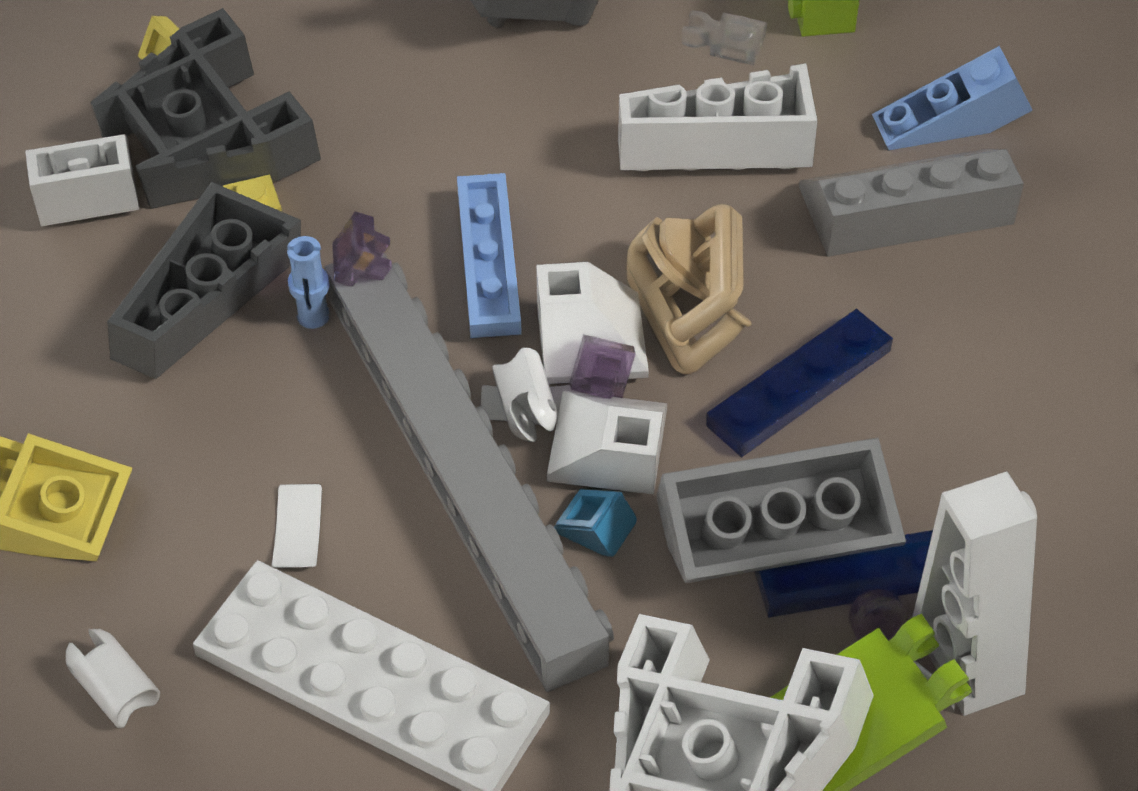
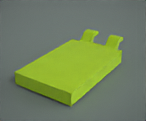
M922 614L904 623L889 641L880 628H877L836 654L861 661L874 696L855 749L822 791H849L947 728L940 712L948 706L963 700L972 692L971 687L967 683L969 678L955 659L939 667L929 680L926 679L914 662L929 655L939 647V643L934 638L935 631ZM788 686L769 698L783 700Z

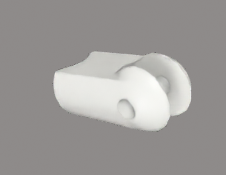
M521 348L510 362L493 365V374L508 426L512 433L524 441L534 442L537 439L534 425L540 423L546 430L553 431L557 423V410L538 352L531 348Z
M89 629V635L96 647L84 656L73 643L69 642L66 649V665L117 728H123L129 716L135 710L141 707L154 706L160 698V691L110 633L101 629Z

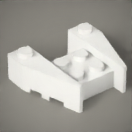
M642 614L638 615L618 663L617 684L620 688L619 712H615L613 732L617 737L615 769H611L610 791H822L855 749L874 696L859 659L802 648L784 699L778 700L701 683L709 663V658L693 625Z

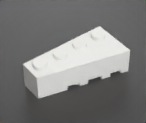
M806 63L790 66L789 74L771 77L768 70L751 72L749 74V81L725 84L722 77L704 80V84L699 86L698 89L686 91L680 85L619 94L618 146L620 170L684 169L694 171L698 169L743 170L746 168L792 169L812 167L817 116Z
M1007 471L942 493L912 616L913 618L922 614L935 631L934 638L939 643V647L930 653L929 657L936 669L955 659L969 678L967 683L971 687L972 692L956 703L963 716L1024 695L1026 690L1037 512L1031 497L1024 491L1020 492Z

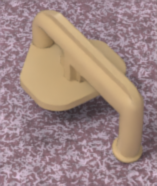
M726 204L712 206L696 219L666 218L660 223L659 242L666 259L677 271L707 296L705 300L682 317H673L665 323V335L668 341L675 347L687 345L690 338L703 331L734 308L743 291L742 215L732 206ZM715 232V237L711 239L710 235Z
M656 217L636 235L629 246L627 253V280L630 287L638 292L639 304L672 367L677 372L688 375L699 370L732 342L745 326L750 327L752 323L747 317L732 308L697 341L695 337H692L687 345L683 347H675L668 341L664 330L665 323L673 317L680 318L683 316L672 295L682 288L702 300H705L707 296L677 271L666 259L659 242L660 223L663 221ZM649 253L663 273L660 277H658L647 257Z

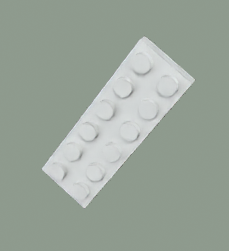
M259 560L254 563L193 642L197 657L462 791H501L550 714L549 701Z

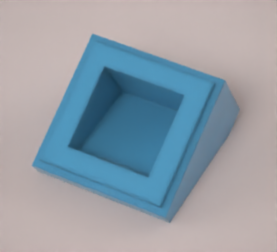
M580 489L554 528L559 535L601 555L613 557L635 526L637 518L622 492Z

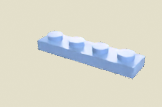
M506 174L457 176L470 338L522 335Z

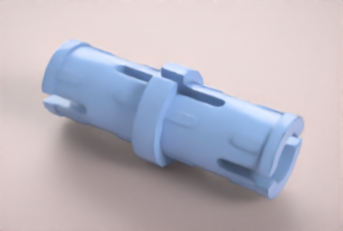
M297 237L287 246V254L291 265V273L288 277L289 292L296 299L297 320L300 325L305 328L315 329L324 326L329 320V308L326 302V294L330 287L327 272L322 268L320 243L313 237Z

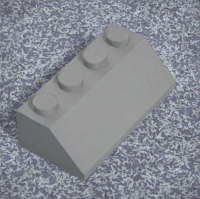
M982 149L803 179L799 182L800 191L827 257L1013 225L1024 185L1007 149Z
M879 437L662 474L656 494L667 547L685 584L902 546L906 543Z

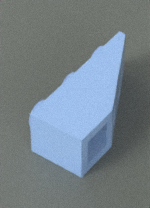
M998 46L876 111L872 116L887 148L895 150L991 133L1033 110L1002 49Z

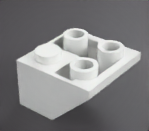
M589 262L536 265L537 310L542 361L548 384L648 378L649 370L638 292Z
M563 391L548 465L547 481L654 495L667 403Z

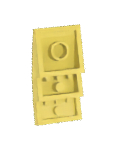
M29 433L24 444L0 436V550L42 557L98 561L130 478L132 467Z

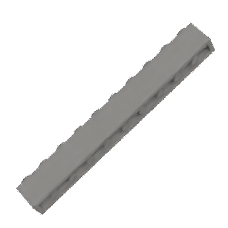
M381 246L324 266V270L328 274L330 286L327 292L328 300L545 691H552L608 667L609 642L614 640L609 619L602 609L594 611L588 601V589L582 573L576 566L569 568L562 556L563 546L556 529L551 524L544 526L538 515L539 506L533 490L528 484L520 485L517 480L515 464L510 451L504 444L498 446L493 439V429L487 412L482 406L475 408L470 399V388L464 373L459 368L453 370L449 364L446 344L439 332L432 334L429 330L427 314L421 300L418 297L411 299L408 294L407 282L401 266L397 262L391 264Z

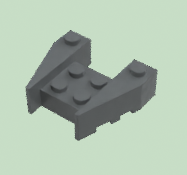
M224 8L181 27L170 36V46L159 55H155L152 52L139 62L140 70L121 85L118 82H114L90 102L102 138L123 134L128 136L134 133L152 157L136 165L147 203L151 209L198 199L211 182L223 186L269 174L272 182L321 160L313 120L290 91L246 111L228 88L253 76L254 71L245 35Z

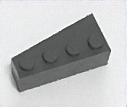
M211 182L107 321L110 359L157 379L291 266L287 254V246L293 239L301 237V220Z

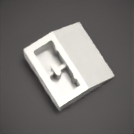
M123 134L25 151L29 186L41 226L139 210L127 135Z

